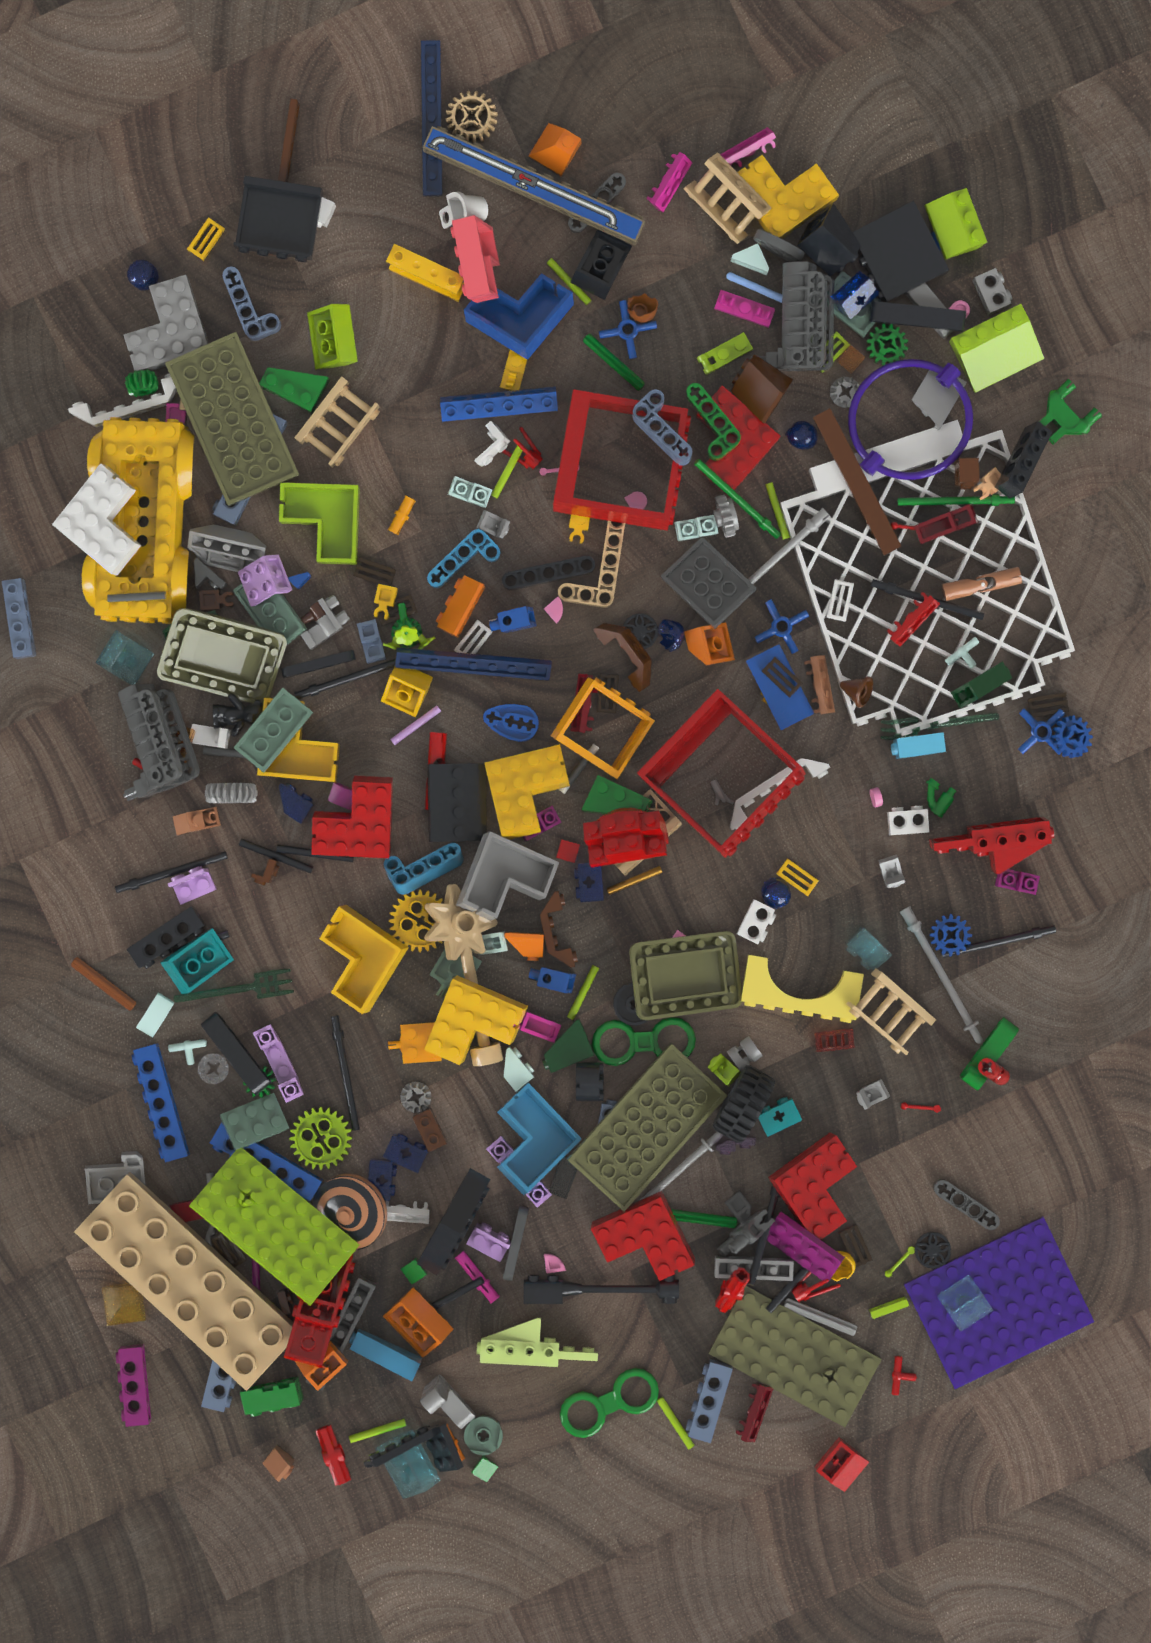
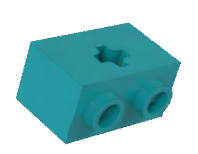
M783 1097L776 1101L777 1105L771 1108L767 1105L763 1108L758 1119L767 1137L802 1121L792 1098ZM776 1111H779L780 1113H784V1114L781 1116V1118H782L781 1120H778L777 1118H775V1119L773 1118L774 1116H776V1113H775Z

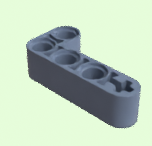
M227 267L223 271V280L247 337L250 340L257 341L277 333L281 329V321L277 315L269 313L258 317L240 272L235 267ZM231 273L235 275L234 278L237 283L235 286L230 279ZM243 291L244 296L241 299H236L235 293ZM244 309H251L252 312L250 316H242V311ZM270 319L277 321L276 326L273 328L267 327V322ZM253 326L259 328L256 335L249 334V329Z
M657 389L651 390L634 406L633 421L677 464L687 465L691 461L692 448L657 414L663 407L664 394ZM656 397L660 402L653 404L650 399ZM638 411H644L647 415L645 417H639L636 413ZM652 424H657L660 426V429L654 431L650 428V426ZM668 437L672 438L674 440V443L667 444L665 443L664 439ZM680 452H681L682 454L685 453V452L687 453L686 456H685V455L679 456V455H680Z

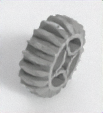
M254 783L207 784L205 790L206 802L254 803L257 796L256 785Z

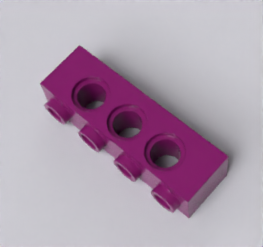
M144 1344L121 1346L118 1352H116V1363H120L118 1382L122 1384V1390L119 1392L120 1402H123L124 1410H121L122 1422L125 1421L126 1427L149 1425L151 1422V1410ZM127 1362H133L136 1369L134 1371L129 1370L126 1365ZM129 1381L136 1382L138 1388L136 1390L130 1389L128 1386ZM130 1401H137L139 1409H133Z

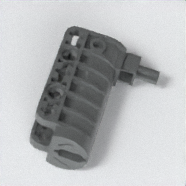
M783 263L782 348H778V352H766V356L758 357L780 371L829 370L833 365L834 280L829 275L818 272L817 265L813 263ZM826 337H827L828 340H829V343H828L827 346H826Z
M134 684L119 691L118 697L144 771L140 774V779L133 781L134 786L124 791V798H127V801L137 797L147 798L156 793L173 789L198 777L200 772L199 765L174 692L170 689H162L156 692L154 684ZM165 695L168 696V698L166 699V701L163 700V698L165 697ZM170 711H173L174 714L173 721H170L168 718ZM182 747H185L187 752L185 757H182L180 753ZM192 767L193 770L191 773H188V770Z

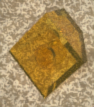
M130 1283L102 1287L107 1326L146 1320L143 1296Z

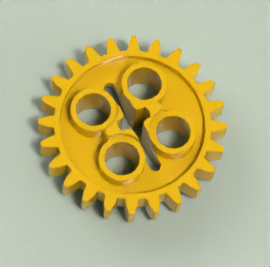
M419 889L417 895L412 891L409 897L406 894L403 895L404 900L397 898L399 905L393 904L392 906L396 910L395 912H389V914L394 916L393 919L388 920V922L394 924L389 930H395L396 932L392 936H399L398 940L400 942L404 941L407 947L410 945V951L413 952L415 947H417L418 952H421L422 947H424L428 952L429 945L436 948V941L420 939L418 933L421 929H427V931L430 929L422 924L417 926V921L405 915V912L407 911L418 918L423 916L422 920L433 926L435 922H429V913L425 910V904L441 903L443 899L440 898L436 901L437 894L434 893L430 897L427 890L422 895V891ZM415 902L421 904V910L418 913H413L411 910V906ZM405 919H409L412 922L408 930H404L401 925Z

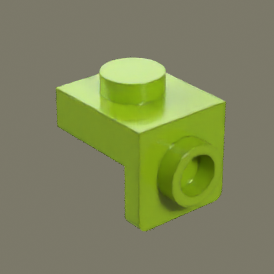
M721 1053L713 1057L708 1066L728 1087L741 1073Z

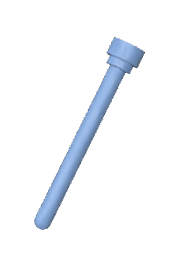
M727 273L726 277L728 280L782 303V294L734 273Z

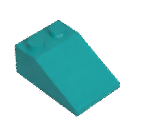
M211 928L160 963L181 994H187L234 959L214 929Z

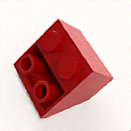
M838 1437L815 1465V1469L831 1484L845 1492L869 1461Z

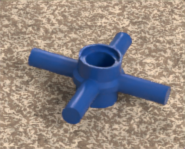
M623 300L619 301L622 321L619 323L618 328L599 331V337L602 339L619 335L622 339L626 340L629 359H635L637 356L634 338L640 331L656 329L657 324L656 321L636 324L629 317L627 301ZM629 325L633 328V332L625 334L622 331L623 327Z
M772 599L765 602L774 620L770 629L754 637L756 642L760 643L776 635L784 638L792 654L799 651L790 632L792 631V625L809 617L808 612L804 610L788 619L787 617L780 616ZM778 622L786 623L787 630L785 632L777 630L776 625Z
M1023 708L1019 714L1032 727V736L1018 750L1024 754L1037 741H1046L1060 755L1062 752H1057L1058 745L1053 746V743L1056 741L1051 738V727L1065 713L1059 709L1046 722H1037ZM1040 726H1044L1046 729V734L1043 737L1037 735V729Z

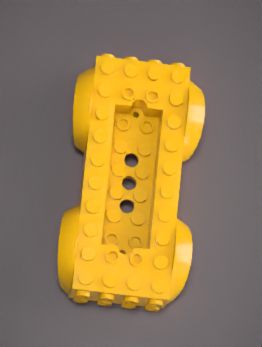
M110 417V420L103 421V430L97 433L90 442L87 454L89 477L102 463L136 489L135 493L112 521L136 541L141 535H145L148 539L147 544L137 550L118 576L110 574L87 554L82 567V589L86 601L95 609V615L101 617L100 620L117 622V618H120V621L136 623V619L143 623H155V620H158V622L163 624H171L175 612L180 608H186L189 551L182 547L184 500L192 496V463L195 435L187 426L183 425V422H179L177 419H167V422H163L160 419L148 418V422L141 421L140 418H129V421H126L119 417ZM144 496L149 499V505L146 508H142L139 505V499ZM146 516L149 520L148 525L141 527L139 520L141 517ZM166 591L167 595L166 599L107 601L108 594Z

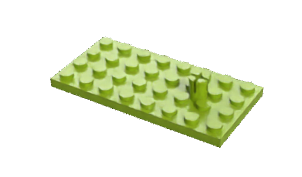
M243 1148L236 1150L189 1205L190 1208L309 1306H311L360 1245Z

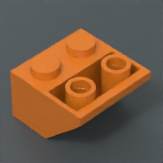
M329 1341L322 1368L298 1361L295 1362L304 1377L318 1391L347 1365L348 1360Z

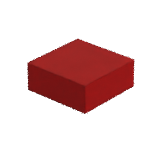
M561 839L556 858L575 863L580 844Z

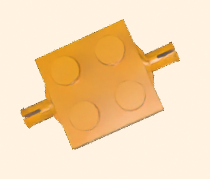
M435 1022L400 1025V1041H388V1045H394L388 1046L389 1050H401L403 1064L442 1061V1057L424 1050Z

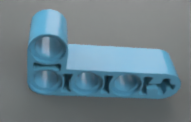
M475 529L429 572L427 576L428 583L433 588H441L478 552L487 561L495 562L500 558V549L484 531ZM476 534H481L484 537L483 541L479 544L473 542V537ZM462 547H467L470 553L466 557H461L459 550ZM489 548H495L497 554L495 557L490 558L486 555V551ZM450 560L456 563L455 568L451 571L445 568L446 562ZM442 567L443 571L448 575L445 577L442 574L439 578L441 580L440 583H432V576L440 575L441 571L439 569Z
M449 843L404 867L398 857L390 856L385 859L384 868L395 890L399 894L405 895L459 867L463 863L464 858L460 846L456 843Z

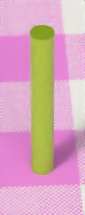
M553 258L547 262L548 266L585 305L592 301L580 287L570 283L572 280L570 276Z
M518 445L491 493L497 499L522 453Z
M773 482L765 484L782 539H788L790 535Z
M592 965L567 1015L568 1018L574 1020L599 970L598 967Z
M663 1396L660 1397L657 1403L688 1450L695 1446L688 1437V1434Z
M401 1419L350 1435V1443L405 1427L406 1421Z

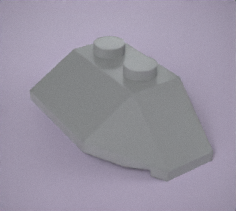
M214 524L193 528L189 531L187 548L193 551L208 566L238 572L262 556H265L266 545L250 532Z

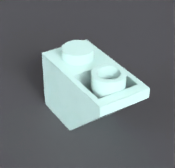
M509 1046L506 1049L504 1078L515 1091H518L534 1078L533 1072L535 1070L528 1062L524 1064L520 1059L522 1054L516 1047L512 1049Z

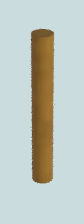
M658 866L606 889L608 894L611 895L663 872L661 867Z

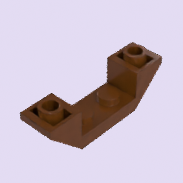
M603 623L596 627L593 631L604 646L616 638L619 646L626 651L631 662L637 666L638 669L628 676L632 686L638 692L647 688L650 685L652 659L631 630L608 623Z
M555 891L540 914L548 953L572 968L575 967V962H578L576 951H572L571 947L556 950L555 947L559 946L557 936H553L551 928H554L552 916L548 917V913L563 910L562 906L565 905L563 894L559 895V891Z

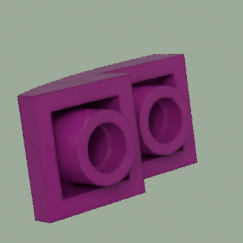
M335 782L333 783L328 801L352 810V789Z
M553 805L537 813L541 832L523 836L525 842L561 823Z
M1007 869L1003 873L997 874L995 886L1036 895L1040 876Z

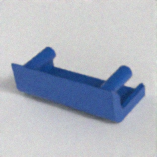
M779 644L747 660L746 663L780 730H783L815 713L801 686L789 698L762 672L767 664L776 657L794 674ZM776 663L773 664V666L790 683H792L794 686L797 685V683L789 675H787ZM770 668L767 670L789 692L792 690Z

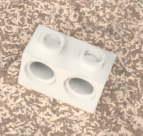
M911 806L909 811H903V807L892 808V812H887L889 835L929 832L928 809H923V806ZM916 814H920L923 818L920 825H916L913 822V817ZM897 815L903 818V824L900 827H897L893 822Z
M753 899L736 934L756 944H759V941L763 942L768 933L765 931L767 925H772L776 914H774L775 909ZM760 908H764L767 911L766 918L762 920L756 916V912ZM750 926L758 928V934L755 937L748 935V928Z

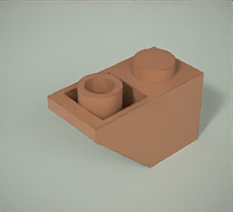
M217 807L173 816L177 835L221 826Z
M276 1445L264 1460L263 1465L279 1482L282 1478L286 1480L293 1471L294 1466L292 1464L295 1459Z

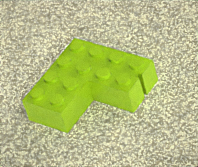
M280 483V501L285 503V505L280 504L279 522L281 524L318 525L317 562L319 564L357 565L360 487L358 485Z

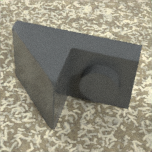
M198 558L194 560L195 587L197 589L208 578L210 579L208 583L216 590L218 588L225 589L228 585Z

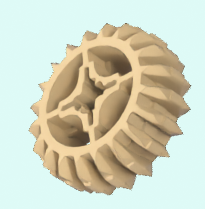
M467 91L466 97H464L463 93H460V100L454 97L453 101L455 104H448L452 110H446V115L450 116L446 118V122L451 123L447 126L448 130H453V136L459 134L465 137L467 142H469V139L477 142L476 138L478 137L483 142V135L488 138L490 137L488 130L495 131V127L492 125L497 124V120L494 118L498 114L493 111L496 109L495 104L490 105L492 102L490 98L485 100L486 96L484 93L480 97H478V91L474 92V96H471V92ZM475 103L480 106L477 105L475 108H469L466 104ZM460 109L464 115V118L458 125L456 122V114ZM484 109L488 114L485 125L479 119ZM468 114H475V120H469ZM469 126L477 128V131H466L464 128L467 129Z

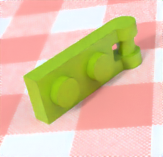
M743 332L698 356L697 360L699 363H702L705 375H708L751 352L753 347ZM711 357H713L716 362L712 365L708 360Z

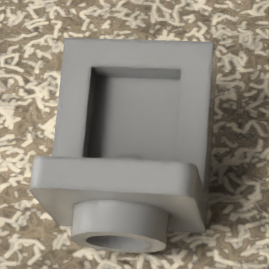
M484 510L476 528L494 537L503 539L509 531L510 521Z
M897 855L878 860L883 881L887 888H896L905 883Z
M882 1079L864 1086L856 1092L857 1100L865 1110L890 1097Z

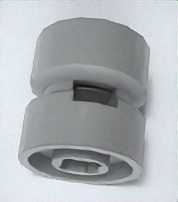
M749 1036L740 1041V1046L735 1045L726 1051L741 1072L745 1066L750 1065L751 1061L756 1062L763 1057ZM742 1051H744L747 1055V1057L743 1059L739 1055Z

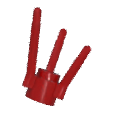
M520 427L519 430L532 450L528 451L515 438L513 441L526 454L523 457L525 461L519 458L517 462L521 463L526 469L530 467L533 470L543 460L540 456L542 453L535 447L523 427ZM507 450L502 451V453L511 458L512 453Z
M809 1271L794 1287L792 1293L796 1300L801 1302L802 1300L806 1301L812 1297L840 1288L841 1285L836 1284L811 1293V1291L829 1282V1279L808 1287L806 1283H802L811 1274Z

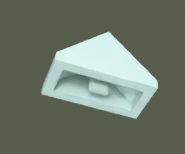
M758 243L732 255L731 262L767 275L769 267Z
M505 931L482 935L485 952L478 955L508 951L507 941L504 937Z

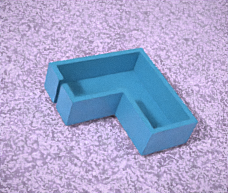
M529 1083L524 1085L497 1111L523 1139L497 1168L523 1195L527 1194L582 1140Z

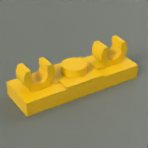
M512 350L509 351L500 385L501 389L509 391L520 390L528 361Z

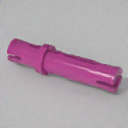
M462 1251L455 1257L472 1280L480 1276L484 1279V1284L478 1286L477 1290H481L490 1304L500 1297L490 1285L491 1281L483 1276L465 1251Z

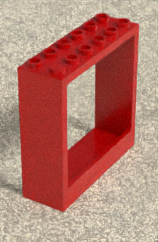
M573 389L553 501L554 512L668 531L669 525H673L676 509L672 508V506L676 507L679 492L675 488H679L682 471H678V469L682 470L683 467L674 460L664 513L573 498L589 407L632 415L634 406L640 400ZM663 405L657 414L663 420L679 422L677 434L687 442L688 434L684 433H688L691 421L688 409ZM644 411L636 413L638 416L643 417L647 415Z
M719 689L702 704L637 772L639 777L724 858L730 857L736 852V846L741 841L744 843L751 836L750 832L755 827L759 828L765 821L763 818L768 813L772 814L777 809V804L781 799L785 800L791 794L790 790L795 785L799 786L804 781V775L806 774L800 764ZM732 714L782 760L792 772L721 845L660 787L722 722Z

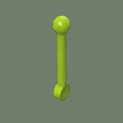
M909 1246L903 1257L890 1270L885 1271V1276L891 1277L892 1272L910 1254L915 1253V1248Z

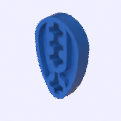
M499 705L486 710L483 715L484 722L493 731L516 742L530 740L536 734L539 727L536 713L525 705ZM491 712H495V716L502 718V720H493V723H490L486 717ZM510 716H514L515 721L523 718L525 723L532 720L535 728L527 731L526 726L518 729V725L512 724V727H509L505 720L509 719Z

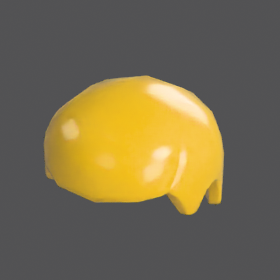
M837 1251L845 1258L831 1279L839 1281L852 1276L856 1269V1264L851 1254Z

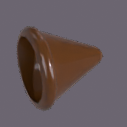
M867 676L865 678L840 682V687L855 703L856 707L862 708L871 697L873 679Z

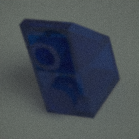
M288 782L286 785L281 783L279 790L284 813L300 824H303L315 805L311 802L313 799L305 793L302 795L296 793L297 788Z

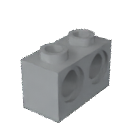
M996 268L974 277L972 282L988 316L1011 305V293L1008 289L1005 290L1003 275L1001 272H997ZM985 279H993L994 286H987L985 284ZM993 296L1001 297L1002 304H995Z

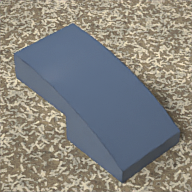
M376 619L358 623L357 627L367 664L385 660L386 656Z

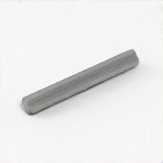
M787 1298L784 1302V1307L799 1315L852 1336L856 1333L857 1325L790 1298Z

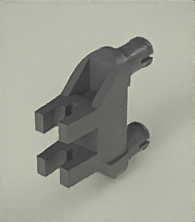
M766 1209L761 1212L757 1211L729 1233V1238L717 1248L718 1252L723 1257L727 1256L731 1251L737 1254L747 1244H753L775 1220L770 1218L766 1223L763 1221L760 1224L762 1217L768 1212Z

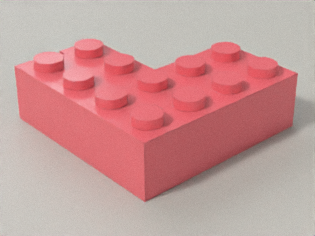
M475 215L452 220L451 234L456 239L457 246H454L456 257L460 260L458 270L464 280L462 285L464 296H467L468 299L475 303L499 298L493 267L500 265L493 227Z

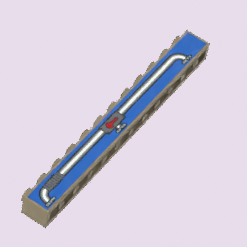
M431 127L423 145V152L636 246L645 226L642 216L636 213L628 214L624 208L618 205L610 206L606 200L597 197V199L590 197V194L582 189H579V191L572 189V185L569 183L554 181V177L551 175L536 173L537 170L533 167L518 165L519 162L512 158L507 160L494 150L489 152L483 149V146L479 143L473 142L471 144L465 141L466 138L461 135L455 134L453 136L443 127Z

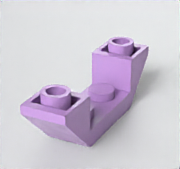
M270 1024L253 1032L260 1049H263L277 1078L278 1087L285 1102L287 1103L304 1095L298 1075L272 1025Z
M500 1136L486 1150L498 1163H501L513 1152L514 1148ZM541 1180L526 1194L536 1207H539L552 1195Z

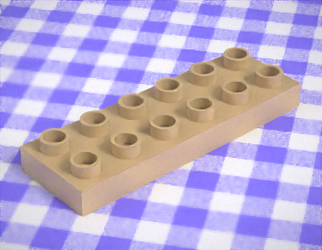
M131 1172L118 1183L74 1231L246 1391L286 1349L294 1322Z

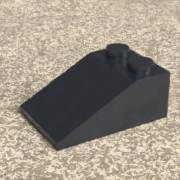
M597 229L570 283L605 300L632 245Z

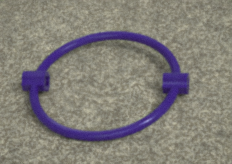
M899 360L878 368L861 383L850 404L848 428L851 441L863 459L860 467L867 474L873 476L878 471L896 479L917 480L940 473L958 459L971 436L973 410L967 391L957 379L961 372L956 366L948 362L943 368L935 363L924 360ZM904 367H919L938 373L936 380L948 389L951 385L955 387L962 399L965 410L964 432L953 453L940 464L917 472H901L883 466L885 460L880 454L873 450L869 454L866 452L860 442L856 428L858 404L866 389L883 374Z

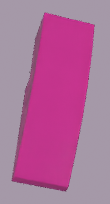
M526 1011L522 1022L519 1024V1030L555 1043L561 1028L560 1024L529 1011Z

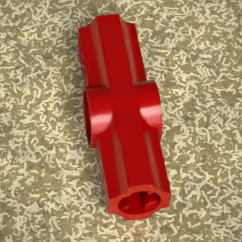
M738 1267L737 1270L733 1271L728 1280L722 1282L720 1294L715 1300V1307L720 1312L726 1313L728 1310H731L736 1300H742L744 1288L750 1280V1273L745 1268Z
M326 1425L317 1429L315 1432L322 1448V1457L326 1466L329 1467L335 1486L350 1481L351 1475L345 1463V1454L341 1444H338L332 1425Z

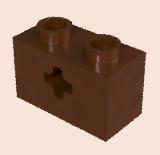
M959 458L955 462V486H960L962 490L972 489L979 482V458Z
M431 1107L413 1115L412 1118L429 1152L447 1144L448 1141Z

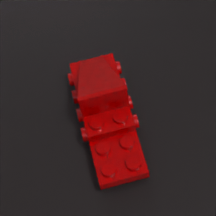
M1035 817L966 826L967 834L929 839V844L938 854L948 853L949 849H957V851L970 850L977 854V856L989 855L991 870L995 874H1001L1047 844H1052L1054 829L1050 827V822L1045 817Z
M354 1254L350 1256L311 1306L297 1296L300 1301L299 1305H295L292 1316L295 1317L284 1358L322 1368L333 1328H337L339 1324L338 1310H343L345 1298H342L343 1292H348L350 1280H347L349 1273L353 1274L355 1262H352Z

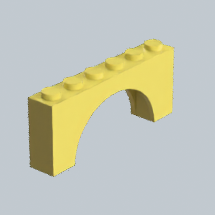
M748 955L741 1001L744 1002L745 1006L755 1007L756 1004H761L764 1009L775 1010V1007L783 1008L782 1012L794 1013V1010L802 1011L801 1015L813 1017V1013L821 1014L820 1018L832 1020L833 1016L839 1017L841 1022L851 1023V1020H856L857 1018L849 1012L851 1008L846 1003L849 1001L856 1006L860 1001L864 974L843 970L841 979L830 992L817 998L802 999L784 993L774 984L768 971V958Z

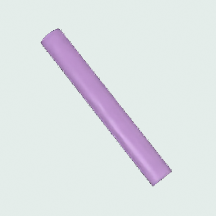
M436 705L390 740L396 745L439 714L441 710Z

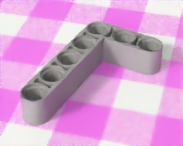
M440 1374L424 1387L420 1402L430 1414H433L441 1407L460 1429L464 1428L476 1417V1414Z

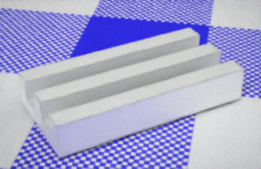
M834 580L826 618L846 622L854 583ZM838 584H840L841 589L836 607L835 615H833L832 610L836 596V591ZM845 586H849L843 616H839Z
M477 620L454 651L457 653H467L485 630L487 633L471 652V654H476L493 631ZM479 625L481 627L462 652L460 648Z

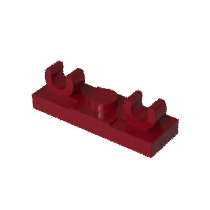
M578 674L575 697L588 677L593 680L595 679L593 675ZM592 689L572 720L570 731L581 733L592 731L593 728L587 727L586 724L588 720L594 721V718L588 716L592 706L591 693H597L598 690Z
M752 1384V1387L757 1389V1393H749L748 1396L755 1400L747 1411V1420L739 1421L744 1426V1430H736V1434L742 1435V1441L755 1442L773 1392V1388L770 1386Z

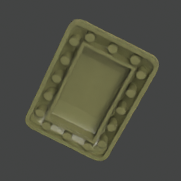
M180 608L173 616L157 666V675L164 681L226 697L229 694H234L239 700L249 703L260 700L261 704H263L264 698L270 697L287 641L283 634L206 612Z
M730 931L637 942L630 947L629 955L637 1016L640 1019L654 1020L732 1009L741 1005L742 988L736 938Z

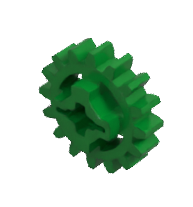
M882 324L881 330L875 327V334L870 332L869 336L872 339L866 341L870 345L866 348V351L872 352L869 358L875 357V364L881 361V365L884 366L886 362L899 361V357H905L903 351H907L908 347L904 346V344L908 343V339H903L905 332L900 334V327L894 330L893 324H890L889 328ZM883 333H891L889 336L885 337L880 335ZM896 338L899 340L900 348L896 345ZM887 342H890V347L885 349L884 345ZM874 343L878 345V353L875 350ZM887 354L893 355V357L885 358L884 356Z

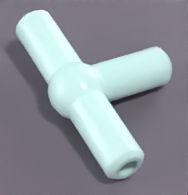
M974 637L965 645L958 647L956 652L945 659L947 665H952L962 657L970 668L975 667L977 663L968 651L979 644V640Z
M186 1040L183 1043L168 1045L169 1052L185 1050L187 1065H193L195 1062L192 1049L206 1047L207 1040Z

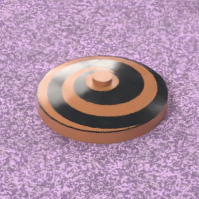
M354 1174L336 1175L324 1182L314 1195L312 1206L360 1244L356 1250L370 1246L383 1233L387 1222L386 1203L380 1191L369 1180Z

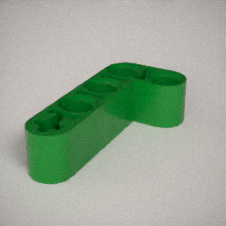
M692 383L687 387L686 398L718 437L711 442L707 453L710 459L720 460L738 446L741 435L700 384ZM692 389H693L694 391H696L697 389L699 390L698 396H699L700 399H702L703 397H705V399L701 400V402L699 403V405L697 404L698 401H699V399L697 398V396H696V395L691 396V392H692L691 390H692ZM708 403L712 406L713 410L705 413L702 410V405ZM722 419L725 425L722 428H717L714 425V421ZM734 434L737 437V441L729 443L726 440V436ZM719 446L722 453L717 456L713 455L711 448Z
M1003 1017L964 1068L959 1078L978 1091L987 1080V1077L978 1070L979 1062L984 1058L997 1062L1018 1033L1019 1028Z

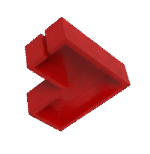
M722 385L712 396V399L739 431L741 439L738 446L722 459L717 461L709 459L706 465L735 491L778 442L781 436L769 425L760 421L738 398ZM708 403L702 408L705 413L713 410L712 406ZM698 413L696 418L712 431V429L708 426V424ZM716 419L714 425L717 428H722L725 422L722 419ZM728 434L726 440L729 443H735L737 437L734 434ZM719 448L713 455H720L722 453L721 448ZM700 470V473H701V474H703L709 481H711L712 483H714L711 479H709V478Z
M354 776L352 781L351 813L315 811L312 817V855L389 858L392 833L393 777Z
M831 1132L768 1177L799 1225L820 1240L847 1222L826 1189L857 1167L849 1153L844 1151L846 1149L837 1135Z
M662 1191L631 1204L625 1212L619 1209L593 1221L591 1224V1231L607 1263L643 1247L659 1281L675 1275L676 1270L681 1272L695 1266V1257Z

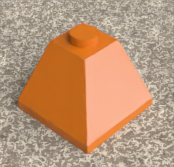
M548 123L528 157L562 177L581 146V138L565 128Z
M726 622L721 623L716 629L711 625L684 631L688 651L704 664L711 665L735 660Z
M505 932L504 937L523 957H527L528 961H539V957L543 958L544 934Z

